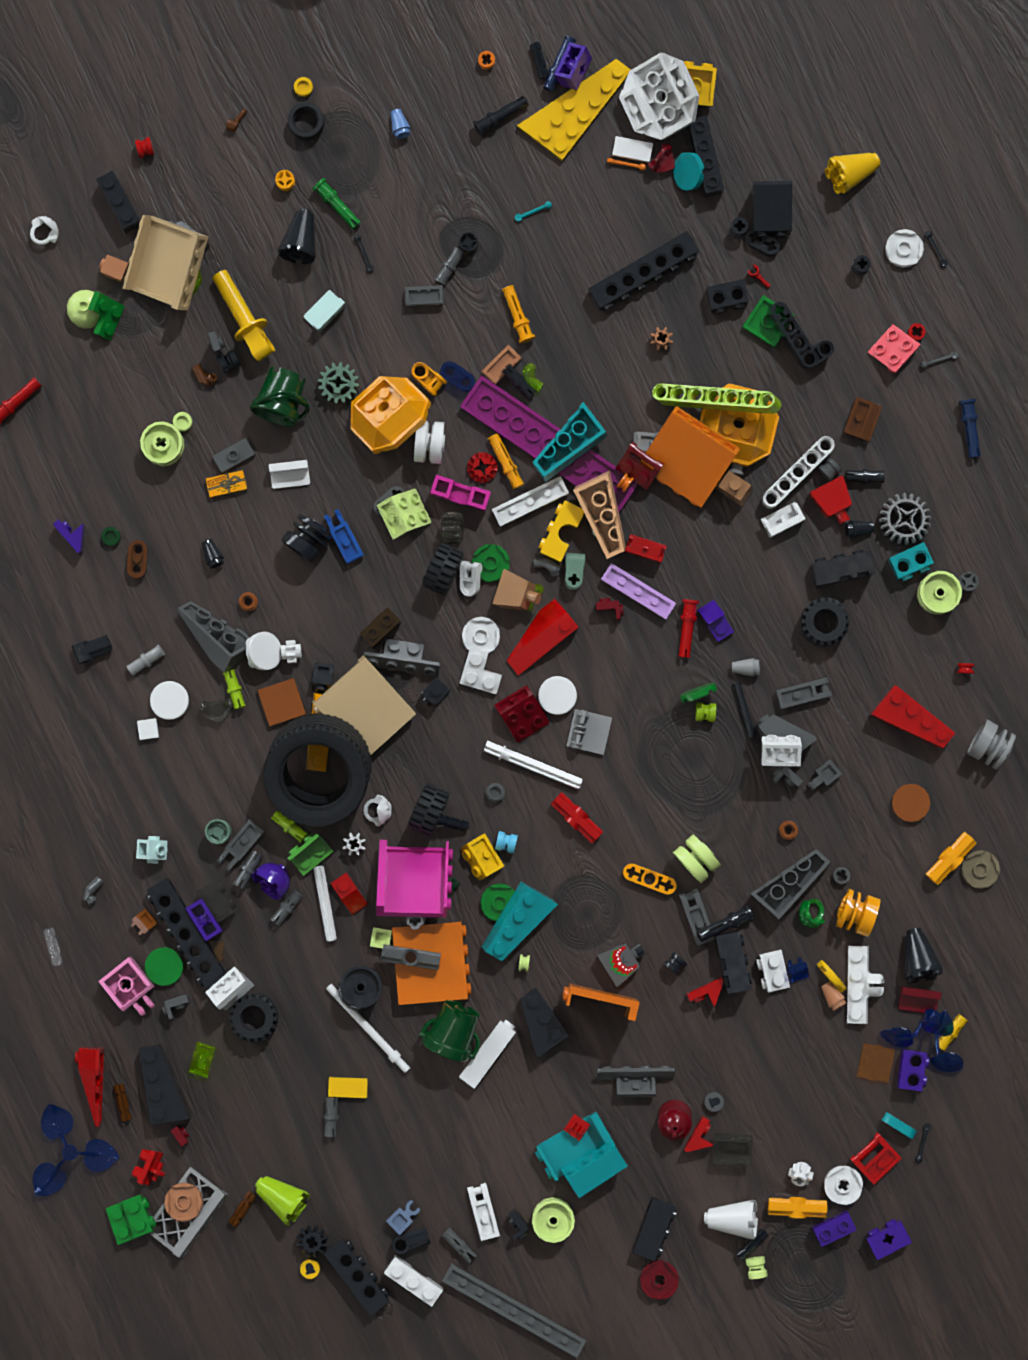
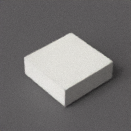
M157 718L137 721L140 740L159 738Z

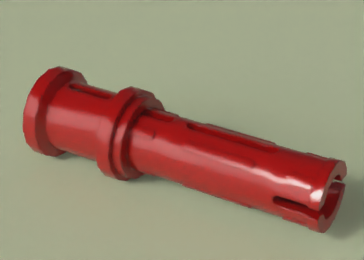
M35 377L10 399L1 402L0 426L3 424V420L10 414H14L15 409L42 387Z
M682 599L684 606L683 614L680 615V618L683 620L678 656L690 658L693 626L697 620L696 609L699 601Z

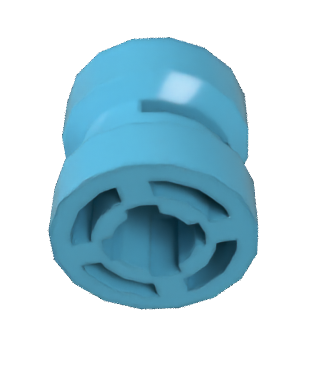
M499 831L495 850H506L508 853L514 854L518 835H506L505 832Z

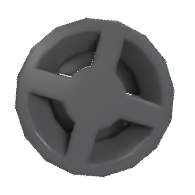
M830 457L824 465L818 467V470L828 481H832L834 475L842 472L838 464Z
M966 572L958 579L964 592H970L978 586V577L972 572Z

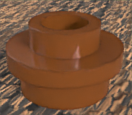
M251 592L243 593L239 598V606L244 611H252L258 605L257 597ZM251 599V605H246L245 600Z
M785 821L779 827V834L783 839H794L798 834V827L793 821ZM786 827H791L792 832L790 834L785 832Z

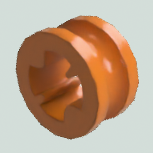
M490 51L481 52L478 57L479 66L484 70L491 69L495 64L494 54ZM484 56L485 58L489 56L491 63H487V65L483 64L482 58Z
M626 473L618 483L617 488H622V491L625 492L634 478H629Z

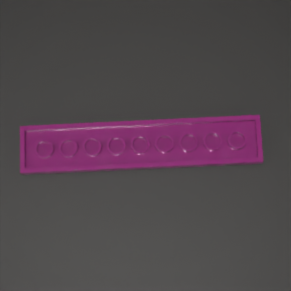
M482 375L460 406L465 412L496 433H499V435L535 459L560 430V428ZM591 449L557 473L573 485L578 486L610 471L619 512L638 486L636 482L632 481L625 492L622 491V488H617L624 474L618 471L616 466Z

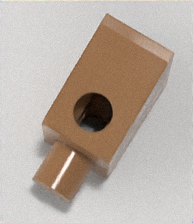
M729 470L725 471L714 488L742 507L753 492L752 486Z
M504 569L492 604L500 608L528 610L530 603L539 604L541 594L534 592L535 584Z

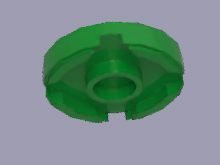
M486 544L479 547L472 558V564L474 562L482 564L480 579L486 582L500 580L503 570H508L510 567L507 552L501 546L495 544Z
M715 682L705 684L687 691L679 697L682 703H686V701L691 702L707 696L710 690L715 692L717 686Z
M501 883L488 887L481 897V909L485 916L493 921H497L515 892L514 889Z
M168 947L152 951L145 962V972L148 978L153 983L161 986L175 983L181 977L184 969L180 954Z

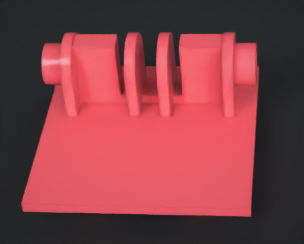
M892 324L868 353L888 367V371L893 374L898 372L921 344Z

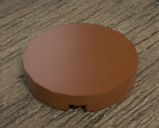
M903 785L893 794L892 809L897 817L903 821H919L929 811L930 798L926 790L919 785Z

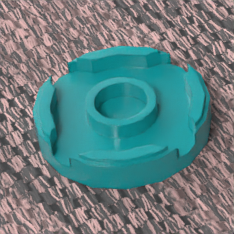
M686 152L680 154L674 163L675 168L673 169L676 184L685 191L696 190L701 186L704 179V174L702 175L704 164L696 153Z

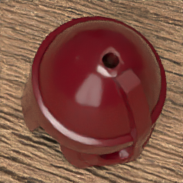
M680 1100L666 1101L658 1110V1128L660 1133L672 1142L685 1138L692 1127L690 1107Z

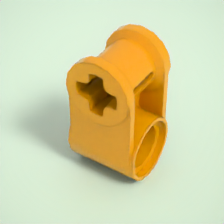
M418 362L412 367V377L434 397L441 386L447 383L441 375L423 362ZM422 367L426 373L420 377L414 371L416 368Z

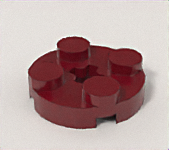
M661 1259L652 1261L642 1270L640 1275L641 1287L645 1294L651 1298L667 1299L678 1288L679 1277L677 1270L671 1263ZM656 1275H663L665 1277L663 1278L664 1283L662 1285L654 1283Z

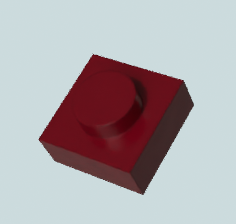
M177 1125L171 1130L181 1146L190 1141L188 1139L190 1135L184 1126L180 1127Z

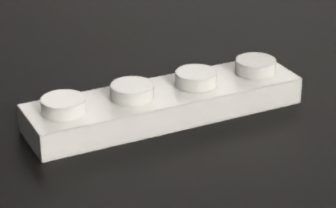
M561 476L493 508L492 511L501 527L568 495L569 492Z

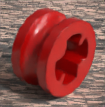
M914 323L908 329V335L915 341H920L926 333L925 327L920 323ZM913 328H915L916 330H921V332L919 333L921 334L920 337L918 335H912V333L914 332L912 330Z
M957 663V666H959L957 673L974 674L972 668L975 664Z

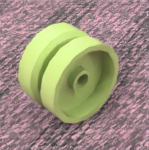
M164 421L149 425L143 431L140 439L141 449L146 458L159 466H170L176 463L182 457L185 449L184 439L180 431L172 424ZM164 441L166 446L162 447L160 443Z
M936 571L927 575L917 588V599L920 606L931 614L941 615L953 610L959 604L962 597V587L959 580L953 574L946 571ZM937 590H942L943 594L939 596Z
M692 834L686 840V845L692 852L689 853L684 847L679 846L673 854L702 883L708 878V873L702 866L705 865L710 871L714 872L721 864L714 857L713 852Z
M550 1197L543 1199L533 1210L532 1224L534 1231L539 1238L546 1242L556 1243L563 1241L574 1229L575 1219L573 1210L561 1198ZM555 1217L556 1223L550 1222V1218Z

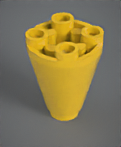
M876 153L833 156L828 160L827 168L824 170L825 175L828 179H831L836 194L846 193L880 167V159Z

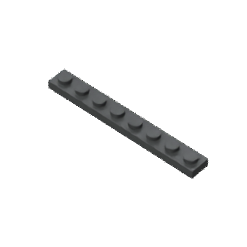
M452 1263L442 1279V1282L576 1358L586 1343V1339Z

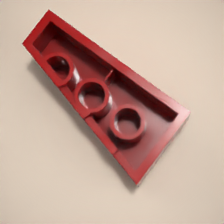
M897 685L891 687L869 715L940 749L944 748L955 735L954 731Z

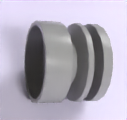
M986 719L976 733L967 754L977 760H980L986 754L985 764L989 765L994 759L992 768L997 770L1008 758L1016 735L1010 733L1005 739L1007 735L1006 729L997 735L998 725Z

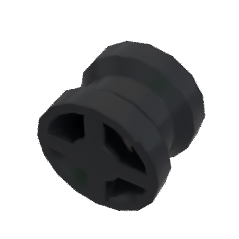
M675 952L671 954L669 960L664 962L677 976L680 974L681 968L688 965Z

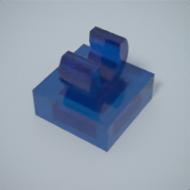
M798 957L799 964L795 965L792 964L791 960H788L787 969L791 982L809 977L807 964L802 961L801 957Z

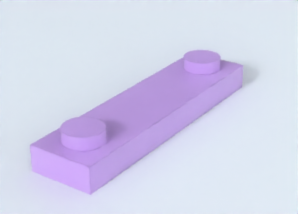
M612 563L601 578L603 582L665 620L676 604Z

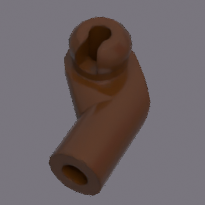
M200 364L191 367L200 384L208 386L216 384L218 379L216 374L204 373Z

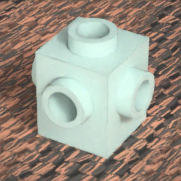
M148 836V840L137 839L136 859H147V863H158L159 860H166L167 841L160 840V836Z

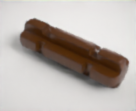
M117 1084L113 1089L117 1095L118 1110L121 1112L120 1119L122 1122L130 1121L131 1113L128 1112L129 1105L127 1096L124 1094V1084Z
M250 1191L246 1193L245 1199L240 1202L234 1215L229 1219V1224L234 1227L239 1225L240 1219L244 1217L251 1206L250 1204L256 1198L254 1193Z

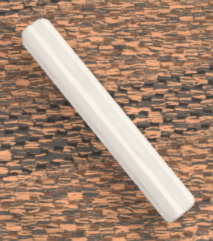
M323 866L314 867V874L325 936L328 942L335 941L337 937L325 870Z

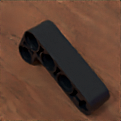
M776 302L768 307L767 313L800 367L804 369L814 367L833 354L834 345L828 340L820 341L813 346L811 345L785 303ZM776 308L781 309L779 314H775ZM786 316L787 319L779 321V319ZM786 322L790 323L792 326L790 332H787L784 329V324ZM796 338L801 340V348L795 347L794 341ZM822 344L826 345L828 349L826 354H822L820 351ZM806 354L810 355L812 358V362L810 365L806 364L804 361V357Z

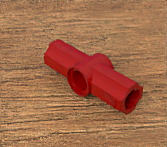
M562 792L551 802V805L565 817L564 819L589 842L593 843L603 833L589 818V815L578 805L576 806Z

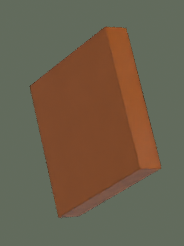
M294 678L258 690L270 727L306 715Z

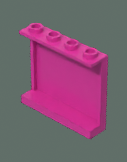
M380 840L376 903L377 916L447 918V910H451V898H447V895L451 893L452 882H448V877H452V865H449V861L453 860V849H449V841H446V848L391 847L387 846V840Z

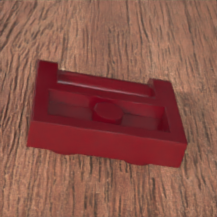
M632 442L616 466V469L624 475L627 473L629 478L633 477L634 482L647 490L664 463L660 460L656 461L639 449L637 444ZM632 453H633L634 455H636L637 457H639L640 459H642V460H643L644 462H646L647 464H649L650 466H652L654 469L650 468L649 466H647L646 464H644L643 462H641L639 459H637L636 457H634V456L632 455Z

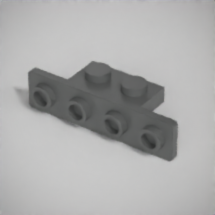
M386 639L384 654L364 652L366 659L375 668L425 674L427 676H439L440 672L439 662L422 660L424 644Z
M629 1066L621 1068L602 1067L597 1069V1080H616L617 1098L656 1097L655 1079H674L675 1068H670L669 1066H660L659 1068H651L649 1066H642L640 1068H631Z

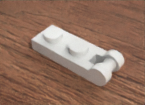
M486 1183L480 1184L479 1187L475 1188L473 1186L468 1187L481 1241L500 1236ZM483 1194L484 1199L477 1201L476 1195Z

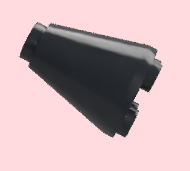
M921 928L906 931L905 979L908 984L919 982V979L926 978V981L937 979V976L942 974L943 968L925 933L922 932Z

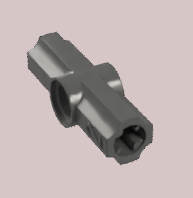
M383 944L381 961L439 970L441 953ZM407 952H414L416 954L415 962L410 963L406 960Z

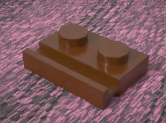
M856 396L843 433L870 442L882 405Z

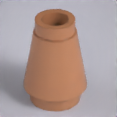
M831 981L821 986L827 1004L833 1011L846 1004L845 997Z

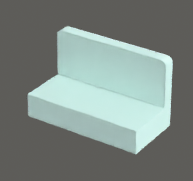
M328 290L304 315V318L320 333L346 304L331 290Z

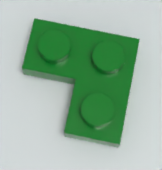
M97 291L94 292L88 307L89 310L100 315L93 333L111 341L125 306Z

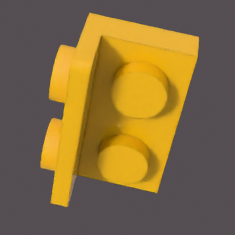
M485 833L460 848L463 858L468 861L473 875L479 881L504 867Z

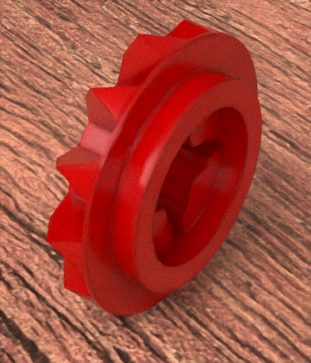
M486 452L476 453L471 456L467 463L468 474L476 482H489L497 473L496 460ZM479 460H481L484 465H490L487 468H485V475H483V472L481 470L476 469L477 467H479Z

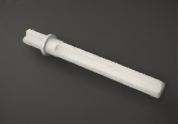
M487 741L484 752L499 757V760L504 759L575 789H579L582 784L581 778L509 750L505 745L502 747Z

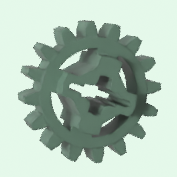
M342 362L339 363V366L332 363V368L325 366L326 373L320 372L323 379H318V382L322 384L318 388L319 390H324L321 394L323 397L328 395V402L334 399L335 404H338L339 400H342V403L345 404V398L352 400L351 394H357L354 388L359 387V384L355 383L359 378L358 376H353L356 372L354 369L349 371L350 365L347 364L344 368ZM336 371V374L333 377H328L331 373ZM344 372L350 376L351 381L344 378ZM338 379H341V382L343 384H340L339 387H336V384L334 382H337ZM326 386L332 387L334 394H331ZM349 389L347 393L341 395L342 391Z

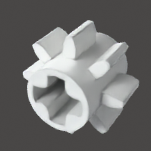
M288 640L286 645H281L282 660L287 659L288 664L297 663V659L302 658L301 644H296L295 640Z
M349 833L350 838L343 839L347 842L343 849L348 848L350 850L349 855L353 851H356V854L359 855L358 850L360 848L366 849L362 846L366 839L360 840V833L356 837ZM355 839H357V843L360 845L359 847H355L353 850L351 849L352 845L349 844L350 840L354 841Z
M798 1162L793 1164V1168H790L788 1176L792 1177L791 1182L795 1185L804 1186L808 1185L809 1181H812L814 1173L810 1172L811 1167L807 1163Z

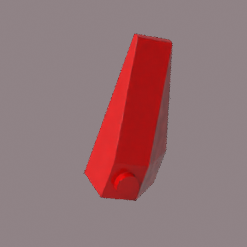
M553 599L538 612L507 659L508 664L519 676L579 628L578 625L556 599Z

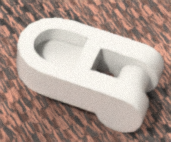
M462 561L460 564V590L467 597L476 595L480 590L481 563L474 562L471 564L469 561Z

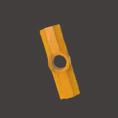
M963 832L951 846L942 852L938 857L939 860L925 875L936 885H939L951 871H954L962 863L965 855L977 842L966 832Z
M789 1197V1199L768 1198V1215H782L790 1218H826L827 1200H809L803 1197Z

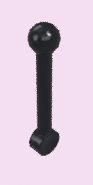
M930 231L925 232V237L929 239L940 259L941 267H946L948 261L942 257L932 238V233Z
M357 234L354 236V240L358 243L367 264V271L372 272L374 266L370 264L361 243V236Z
M929 1123L923 1125L924 1133L919 1153L915 1157V1161L918 1163L923 1160L922 1153L927 1133L931 1129Z

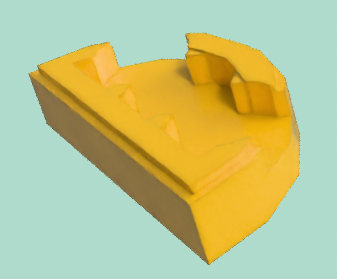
M823 960L817 963V967L840 993H843L847 988Z

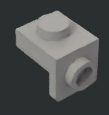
M634 432V443L637 444L639 449L646 452L659 432Z

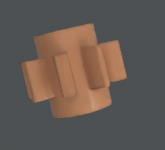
M657 327V333H651L650 335L654 338L650 344H655L657 351L660 347L667 350V344H673V341L669 340L673 333L668 334L666 332L667 327L664 330H660ZM659 335L666 337L664 343L661 340L657 341Z

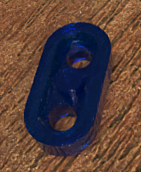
M452 361L445 362L441 366L440 374L447 382L463 392L472 390L475 385V378L470 372ZM447 369H452L454 371L453 374L448 375L446 373ZM464 379L469 380V384L467 386L462 384V381Z

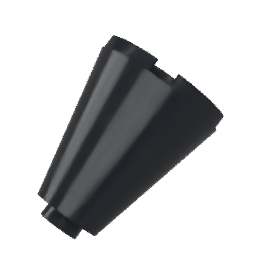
M300 209V211H296L278 248L279 256L282 259L291 263H296V260L302 261V264H311L315 261L314 215L310 210Z

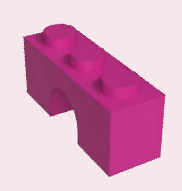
M439 475L435 476L430 492L431 496L486 512L491 496L490 491L474 486H466Z

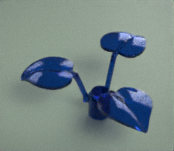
M934 1009L925 1010L923 1020L919 1021L917 1029L912 1034L909 1029L902 1027L880 1032L881 1037L888 1043L903 1048L909 1047L914 1043L913 1038L917 1036L923 1027L926 1032L935 1034L936 1054L938 1056L931 1058L932 1065L944 1072H956L963 1069L964 1061L958 1054L952 1052L941 1054L938 1035L949 1036L954 1031L952 1019L946 1010L941 1013Z
M49 1104L45 1108L41 1127L43 1133L49 1139H56L60 1135L64 1144L62 1149L63 1159L56 1167L48 1162L37 1166L33 1173L34 1190L37 1196L53 1194L63 1187L66 1175L58 1169L66 1160H73L77 1155H86L84 1163L89 1170L94 1172L107 1169L119 1159L116 1150L109 1143L101 1139L88 1141L86 1152L77 1151L75 1146L68 1145L63 1134H67L72 1130L73 1117L67 1110L53 1104Z

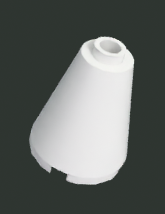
M749 1200L710 1208L704 1214V1223L708 1224L710 1229L748 1239H755L758 1218H756L755 1213L758 1212L756 1200Z

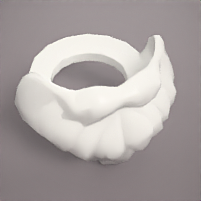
M39 216L31 221L30 236L34 243L45 245L49 242L55 243L57 241L59 229L55 221L46 216ZM45 223L52 231L47 239L41 241L35 238L34 231Z
M377 794L374 799H370L364 805V815L366 819L374 822L376 827L381 826L391 817L392 805L385 797ZM371 803L379 804L377 807L378 817L372 818L369 816L368 807Z

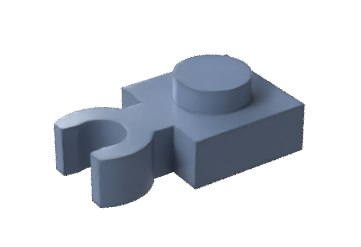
M412 1200L406 1203L404 1211L399 1207L385 1221L398 1235L413 1222L410 1216L416 1215L420 1211L419 1207L415 1211L410 1210V1205L413 1203Z

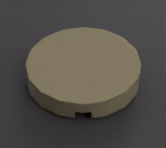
M973 851L962 862V877L972 887L987 888L994 884L999 876V862L993 854L987 851Z

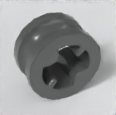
M839 867L835 869L833 878L835 882L845 884L850 879V872L845 867ZM844 870L847 876L846 880L842 879V881H839L836 873Z

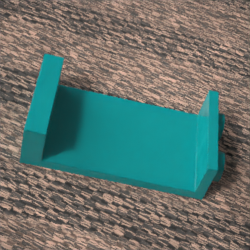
M596 1111L583 1118L590 1126L580 1141L562 1130L536 1146L537 1151L535 1154L540 1162L544 1160L547 1166L545 1171L550 1179L559 1180V1177L564 1175L560 1168L598 1150L604 1144L613 1142L615 1145Z

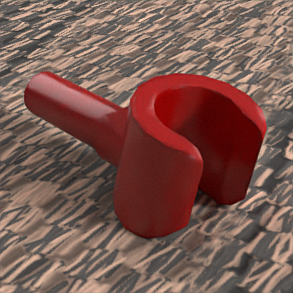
M753 265L757 272L752 274L748 270V275L751 278H757L763 285L769 288L771 285L762 277L759 267Z

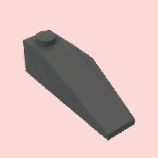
M192 601L178 607V613L209 659L224 673L237 666L246 656V640L250 637L239 628L236 630L226 625L227 621L223 619L221 621L211 616V612Z

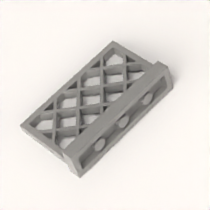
M192 1167L187 1170L179 1183H188L187 1179L192 1173L197 1177L198 1186L196 1187L199 1188L202 1196V1187L209 1186L214 1190V1193L210 1198L203 1199V1201H208L205 1205L203 1202L202 1211L194 1220L189 1221L190 1226L185 1230H180V1223L176 1221L177 1231L167 1232L166 1221L174 1219L165 1218V1204L163 1203L155 1214L154 1219L155 1222H163L164 1233H150L178 1258H183L229 1196V1194L219 1189ZM177 1233L178 1242L173 1247L168 1242V1234Z

